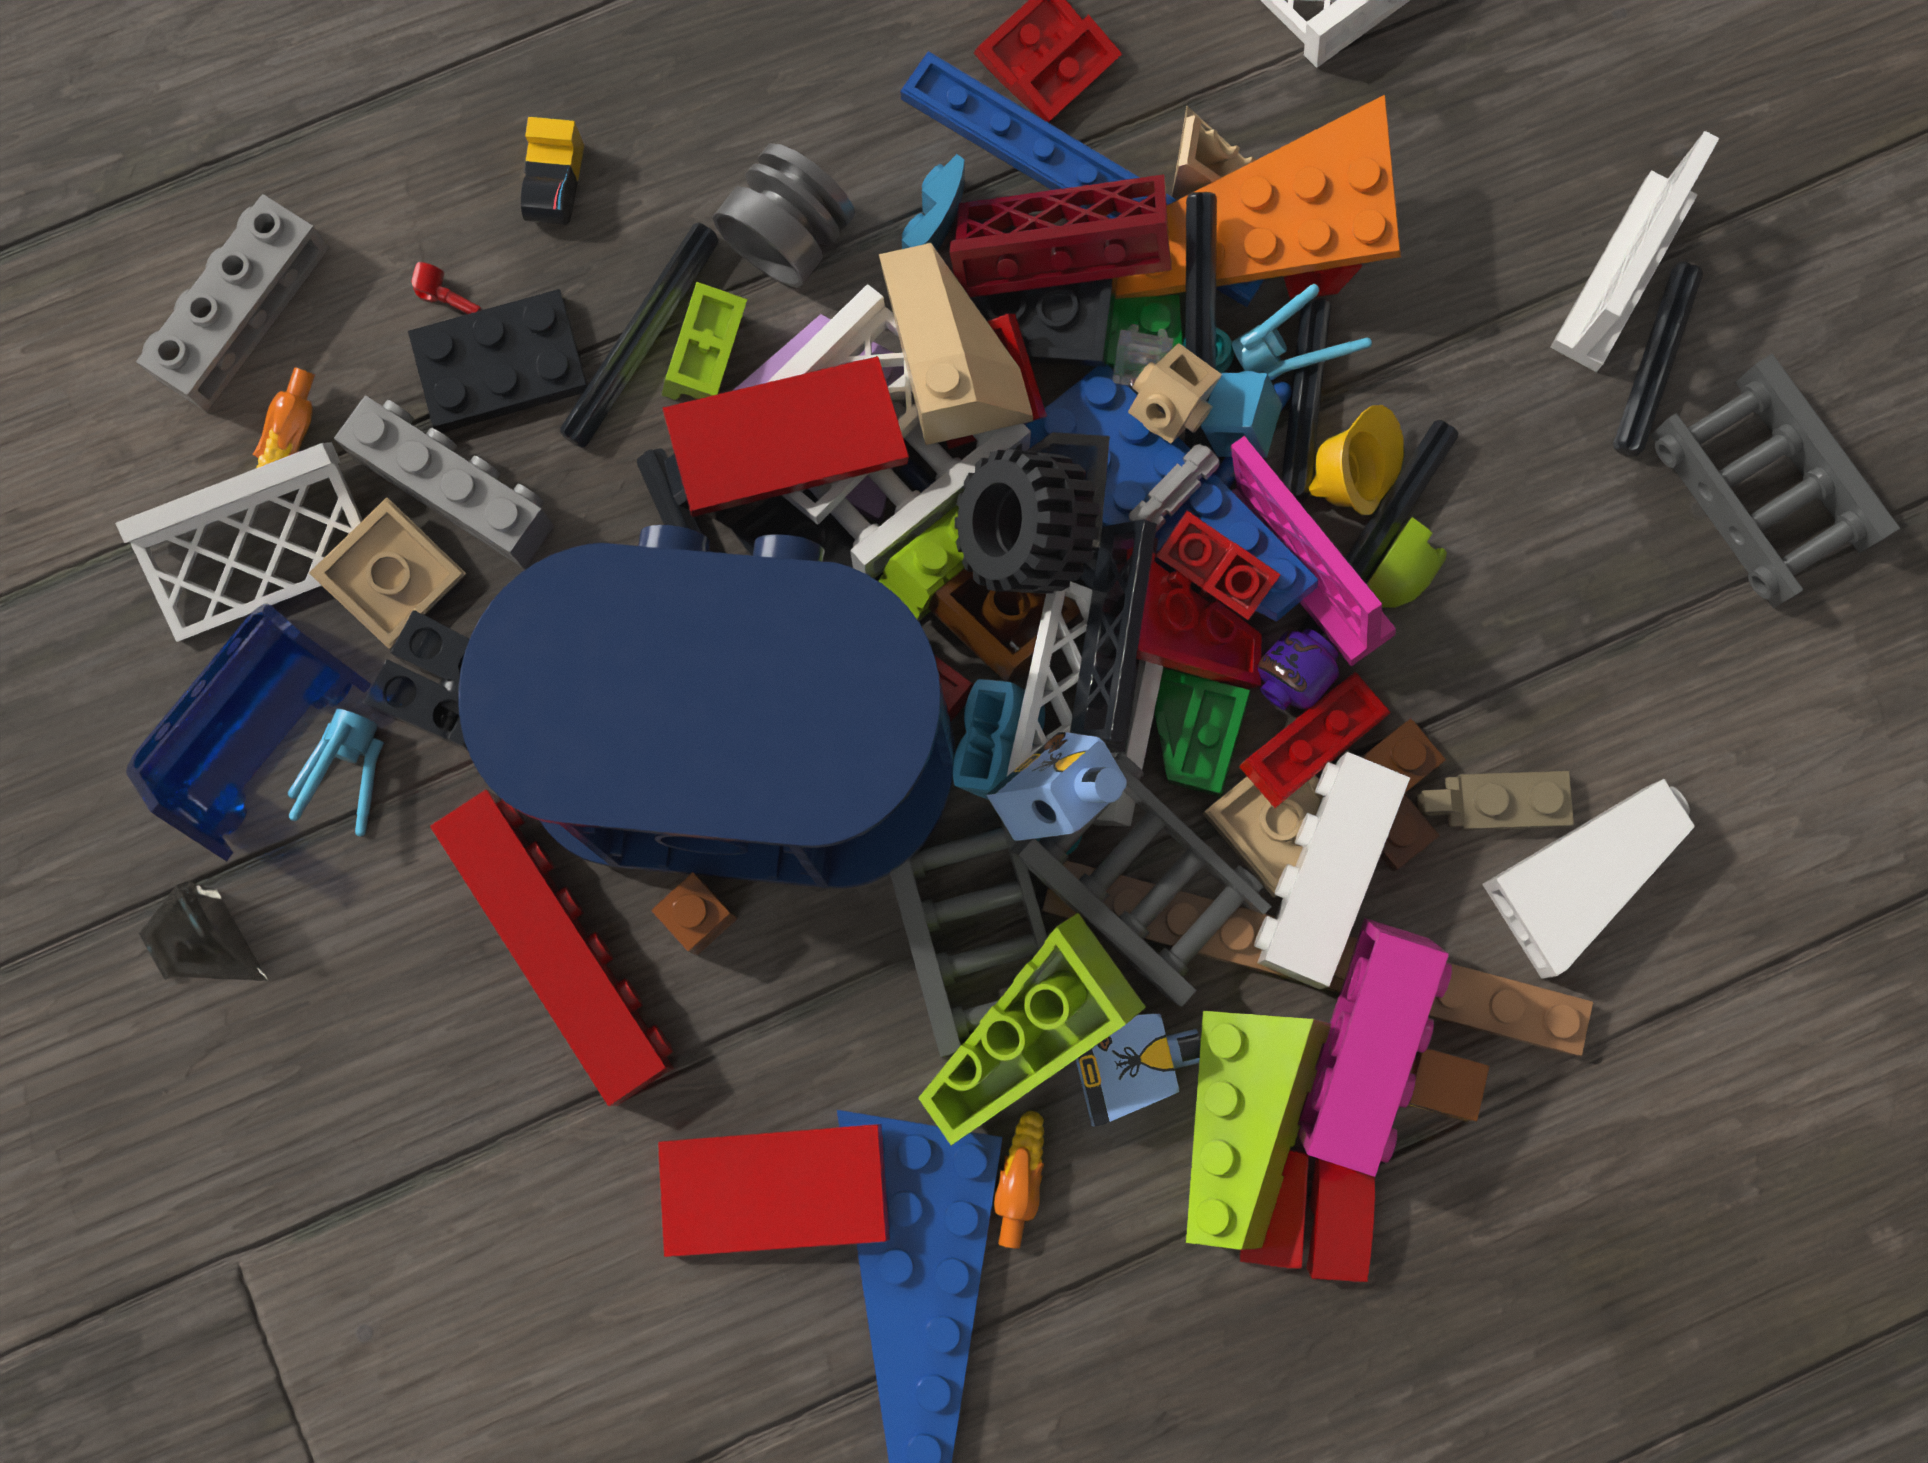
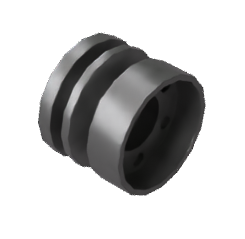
M770 143L759 155V164H753L745 174L750 188L737 186L714 214L713 221L722 237L754 267L776 281L798 288L804 284L823 258L818 243L831 245L840 236L839 229L846 227L855 216L854 206L843 189L818 165L791 148L782 144Z

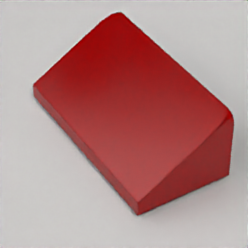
M1289 1151L1282 1172L1284 1178L1262 1248L1240 1250V1262L1292 1269L1302 1268L1308 1155L1306 1152Z

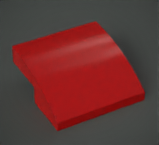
M1028 0L973 52L1000 83L1027 108L1048 123L1122 55L1089 14L1082 20L1066 0Z

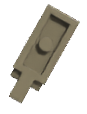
M1569 771L1460 774L1457 777L1445 779L1446 789L1423 790L1422 794L1416 795L1417 809L1423 816L1448 815L1449 828H1459V831L1565 828L1574 825Z

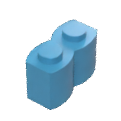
M978 679L975 682L965 706L964 722L966 734L961 739L954 757L953 780L956 787L989 800L986 794L1007 777L1025 689L1011 682ZM1045 705L1040 707L1038 722L1042 730L1045 723Z

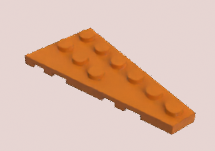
M1385 95L1194 191L1212 192L1217 196L1216 287L1401 257ZM1187 196L1167 205L1172 270L1118 277L1115 299L1161 296L1186 292Z

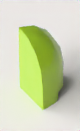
M1413 517L1399 533L1366 583L1382 603V607L1396 608L1415 600L1430 585L1446 560L1447 552L1445 549L1437 548L1436 550L1428 543L1433 533Z

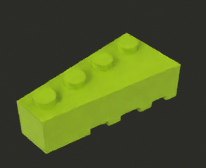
M1079 913L1064 921L1053 930L1033 959L1015 977L1008 990L990 1008L966 1042L957 1049L919 1096V1100L950 1145L959 1141L1115 1033L1146 1008Z
M1203 1011L1186 1243L1239 1250L1262 1248L1284 1178L1282 1175L1290 1147H1294L1300 1128V1125H1297L1307 1092H1311L1317 1073L1315 1066L1322 1044L1327 1041L1331 1023L1307 1018Z

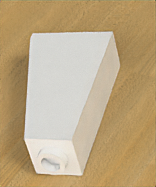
M1665 779L1641 789L1482 884L1541 979L1558 976L1566 971L1695 827L1688 816L1690 808L1686 799L1676 788L1669 787Z

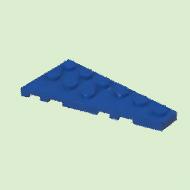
M1108 365L1106 367L1097 366L1045 408L1047 417L1025 424L1031 431L1029 451L1067 456L1072 459L1073 464H1080L1086 471L1085 480L1092 481L1096 491L1092 498L1094 503H1099L1100 515L1096 517V526L1101 529L1103 526L1131 522L1129 519L1130 512L1142 500L1145 503L1150 500L1148 498L1149 492L1177 463L1182 467L1185 464L1183 457L1191 450L1179 437L1170 444L1161 436L1150 432L1142 422L1128 413L1137 394ZM1214 473L1207 480L1202 477L1199 480L1201 486L1172 516L1169 514L1164 516L1166 523L1155 535V538H1158L1156 554L1185 512H1191L1226 538L1238 544L1281 574L1256 609L1257 612L1277 622L1318 587L1319 579Z
M837 1110L839 1127L882 1124L890 1240L856 1244L889 1463H952L1002 1137L970 1132L953 1145H950L939 1127L935 1125Z

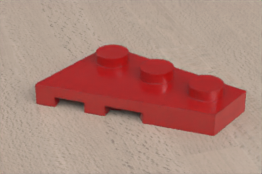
M1133 547L1127 549V560L1132 555ZM1153 553L1136 659L1244 689L1261 686L1258 664L1261 660L1262 634L1217 600L1210 603L1190 589L1191 581L1178 571L1169 573L1154 562L1156 554Z

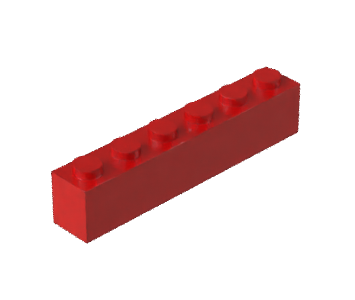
M485 789L430 825V828L608 1106H619L672 1070L674 1067L667 1056L674 1051L660 1028L656 1024L648 1028L637 1012V1009L643 1006V1002L631 983L626 978L618 982L608 967L607 963L614 958L605 942L597 932L588 936L577 919L584 914V911L567 886L559 890L548 874L555 866L538 841L529 844L519 829L520 826L526 823L521 812Z

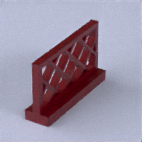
M1162 174L959 203L956 240L950 242V257L954 276L969 297L1170 271L1172 270L1169 244L1165 176ZM1148 196L1140 202L1132 200L1133 198ZM1094 204L1087 210L1080 207L1082 205ZM1043 211L1035 217L1028 215L1031 212ZM1113 211L1122 213L1113 219L1106 217ZM991 218L983 224L973 221ZM1062 218L1069 220L1062 226L1054 225V223ZM1011 225L1017 227L1010 233L1001 232Z

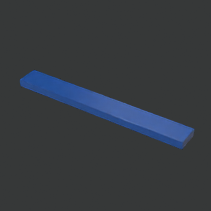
M929 51L900 91L901 100L1051 190L1140 178ZM1166 194L1167 205L1177 201L1175 198ZM1148 196L1133 198L1132 200L1140 202ZM1094 204L1082 205L1080 207L1087 210ZM1113 211L1106 217L1113 219L1122 213ZM1265 279L1217 286L1216 289L1243 306L1248 307Z

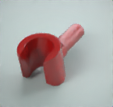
M418 262L415 265L411 283L419 299L427 302L439 300L466 314L481 311L480 306L452 292L450 289L442 287L445 275L442 269L423 262Z

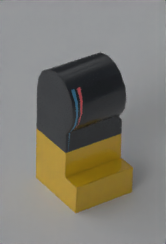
M528 117L525 134L528 141L524 169L526 176L521 188V212L523 219L530 222L567 225L573 212L584 150L583 140L575 121Z

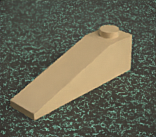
M932 243L879 254L925 445L1033 421V414L1019 366Z

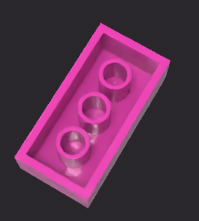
M1364 918L1330 1021L1332 1024L1326 1043L1322 1045L1315 1067L1317 1070L1311 1092H1307L1297 1124L1300 1125L1298 1135L1307 1155L1374 1177L1376 1176L1380 1161L1388 1163L1391 1159L1397 1141V1129L1392 1128L1398 1107L1406 1108L1415 1087L1416 1076L1410 1073L1416 1052L1424 1053L1429 1045L1433 1033L1434 1020L1428 1018L1435 996L1440 998L1444 996L1452 974V965L1446 963L1449 954L1431 939Z

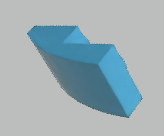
M958 154L945 166L942 164L935 166L924 179L922 184V206L925 215L919 213L907 224L902 233V249L932 243L934 248L938 250L942 245L958 213V205L961 203L965 185V160Z

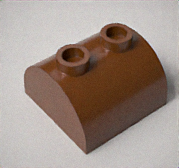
M963 569L934 593L928 606L929 610L1004 682L1014 683L1030 670L1046 594L988 590L987 586L979 585L973 580V572H967L966 569ZM1064 596L1061 615L1069 630L1081 612L1079 607L1069 597Z

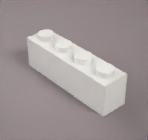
M1346 752L1336 762V765L1330 762L1326 764L1315 790V793L1323 796L1316 815L1306 814L1295 840V844L1303 847L1296 866L1286 865L1275 890V895L1283 898L1275 918L1265 917L1256 937L1254 947L1262 950L1257 962L1258 964L1317 989L1330 986L1410 777L1349 752Z

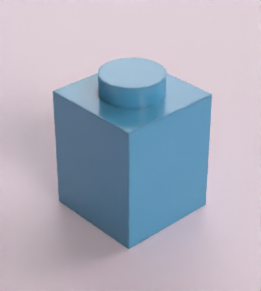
M1254 371L1221 373L1222 376L1211 392L1208 401L1213 408L1201 424L1217 457H1232L1231 445L1245 436L1261 457L1267 458L1282 403L1268 374Z

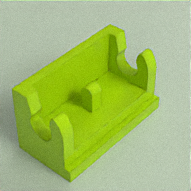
M696 282L666 374L662 396L676 400L681 394L690 395L696 399L717 395L747 299Z

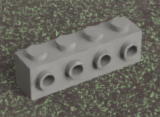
M262 194L253 206L247 208L241 214L237 222V228L223 247L216 249L210 255L206 263V269L192 288L184 291L175 303L174 312L159 331L149 336L143 346L142 354L136 362L157 381L205 412H208L330 247L313 225Z
M365 395L334 437L338 444L353 459L524 569L554 528L553 523L541 509L545 502L521 484H517L512 490L498 481L501 473L483 459L474 455L470 462L454 453L458 446L436 429L430 428L425 434L412 426L411 423L414 417L394 402L387 400L381 406Z

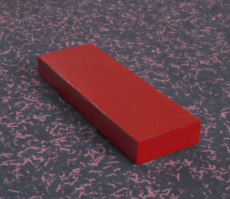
M1354 672L1248 757L1239 767L1270 804L1276 808L1324 769L1328 762L1331 763L1391 712L1362 678Z

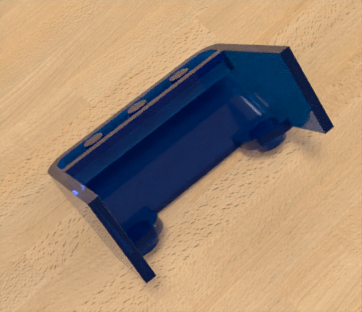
M265 603L256 608L245 619L139 746L128 763L126 774L152 814L227 862L234 852L222 836L224 834L230 835L236 831L247 815V808L244 807L246 795L242 788L310 706L322 709L329 704L334 707L347 696L352 684L364 693L372 684L268 603Z

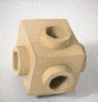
M1178 343L1157 364L1150 362L1140 373L1132 389L1138 392V395L1128 413L1142 422L1150 432L1161 436L1171 444L1186 428L1194 433L1207 418L1213 406L1206 402L1222 374Z

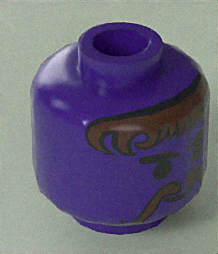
M1306 628L1303 632L1286 631L1258 664V672L1265 683L1260 688L1262 694L1282 710H1285L1289 705L1304 710L1311 708L1339 676V668L1335 661L1339 656L1338 652L1329 641L1311 629Z

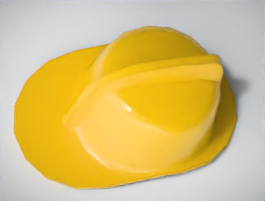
M1372 405L1360 414L1348 430L1323 442L1316 455V474L1309 486L1311 495L1325 497L1328 502L1335 506L1353 507L1361 515H1371L1396 481L1402 468L1404 438L1400 423L1394 413L1384 405Z

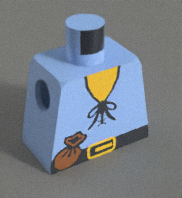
M1058 732L986 795L1014 841L1072 834L1080 830L1105 806L1120 798L1123 790L1126 788L1127 780L1106 744L1099 737Z
M1160 1014L1136 1015L1125 1026L1078 1057L1076 1063L1091 1126L1104 1125L1178 1093L1179 1086L1174 1069L1197 1064L1200 1060L1201 1040L1197 1029L1166 1036Z

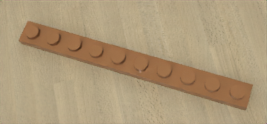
M1066 861L1063 864L1078 880L1084 873L1090 876L1096 869ZM1120 875L1106 891L1110 896L1105 900L1104 904L1118 917L1124 911L1130 914L1156 884ZM1048 887L1041 913L1067 920L1074 916L1076 913ZM1180 891L1146 928L1150 934L1144 940L1172 948L1214 900ZM1238 907L1197 953V955L1300 982L1257 963L1262 950L1254 947L1255 940L1265 917L1275 918L1272 915H1263L1253 910ZM1348 937L1330 986L1323 989L1340 993L1357 938ZM1451 964L1452 974L1448 988L1442 998L1435 996L1428 1017L1564 1054L1582 1056L1593 1006L1592 1001Z

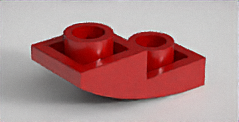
M1189 511L1185 512L1156 554V557L1247 620L1250 619L1281 575Z
M1316 1158L1309 1202L1314 1220L1307 1270L1312 1279L1367 1282L1374 1225L1375 1177Z

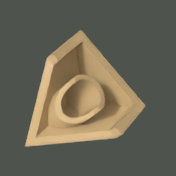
M1186 106L1171 197L1179 200L1256 159L1254 157L1244 158L1239 153L1240 147L1237 145L1231 146L1215 129H1212L1191 108Z

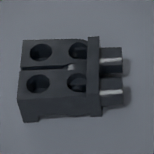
M413 610L390 653L402 663L440 679V684L386 659L364 703L381 714L402 721L468 751L460 724L458 702L460 671L470 639Z

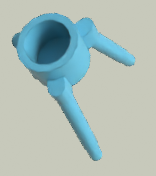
M1312 284L1264 323L1233 340L1232 348L1245 371L1257 373L1264 371V373L1268 374L1270 380H1273L1287 371L1371 347L1372 340L1368 337L1281 361L1280 355L1287 351V347L1276 328L1318 295L1319 287L1316 284Z
M336 709L321 741L288 791V796L291 799L297 798L289 813L290 820L297 821L300 819L334 757L356 764L359 755H363L365 758L355 833L357 836L365 835L370 812L376 762L384 742L373 738L378 724L353 712Z

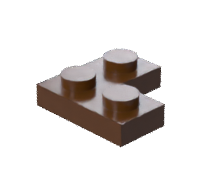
M1412 718L1361 757L1410 777L1405 792L1446 760ZM1405 793L1380 855L1393 872L1402 867L1440 836Z

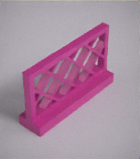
M1243 436L1232 444L1231 451L1236 480V488L1232 492L1319 579L1318 587L1300 603L1349 665L1353 666L1395 636L1396 628L1382 612V603L1248 439Z

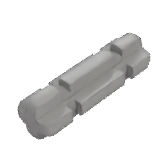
M1195 445L1183 457L1185 464L1181 467L1177 463L1149 492L1148 498L1150 500L1147 503L1142 500L1130 512V521L1145 519L1157 523V532L1166 523L1164 516L1166 514L1172 516L1201 486L1199 480L1202 477L1207 480L1217 470L1220 464L1217 456L1207 446Z

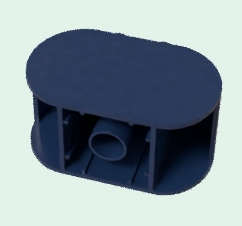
M651 525L641 530L638 546L593 543L569 548L544 558L509 582L491 601L480 617L465 650L459 680L458 706L460 724L470 757L487 785L501 799L523 814L540 820L548 833L558 843L584 860L610 867L691 874L693 872L700 876L844 889L875 882L899 868L908 859H911L924 845L941 818L952 786L955 744L950 716L935 656L929 640L913 613L896 594L879 581L861 571L839 563L823 562L824 549L811 540L790 535H765L755 540L753 556L709 552L710 540L697 531L672 525Z

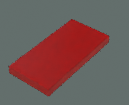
M878 356L663 407V415L692 517L908 464L909 456Z
M882 1124L658 1142L664 1257L885 1242L890 1240Z

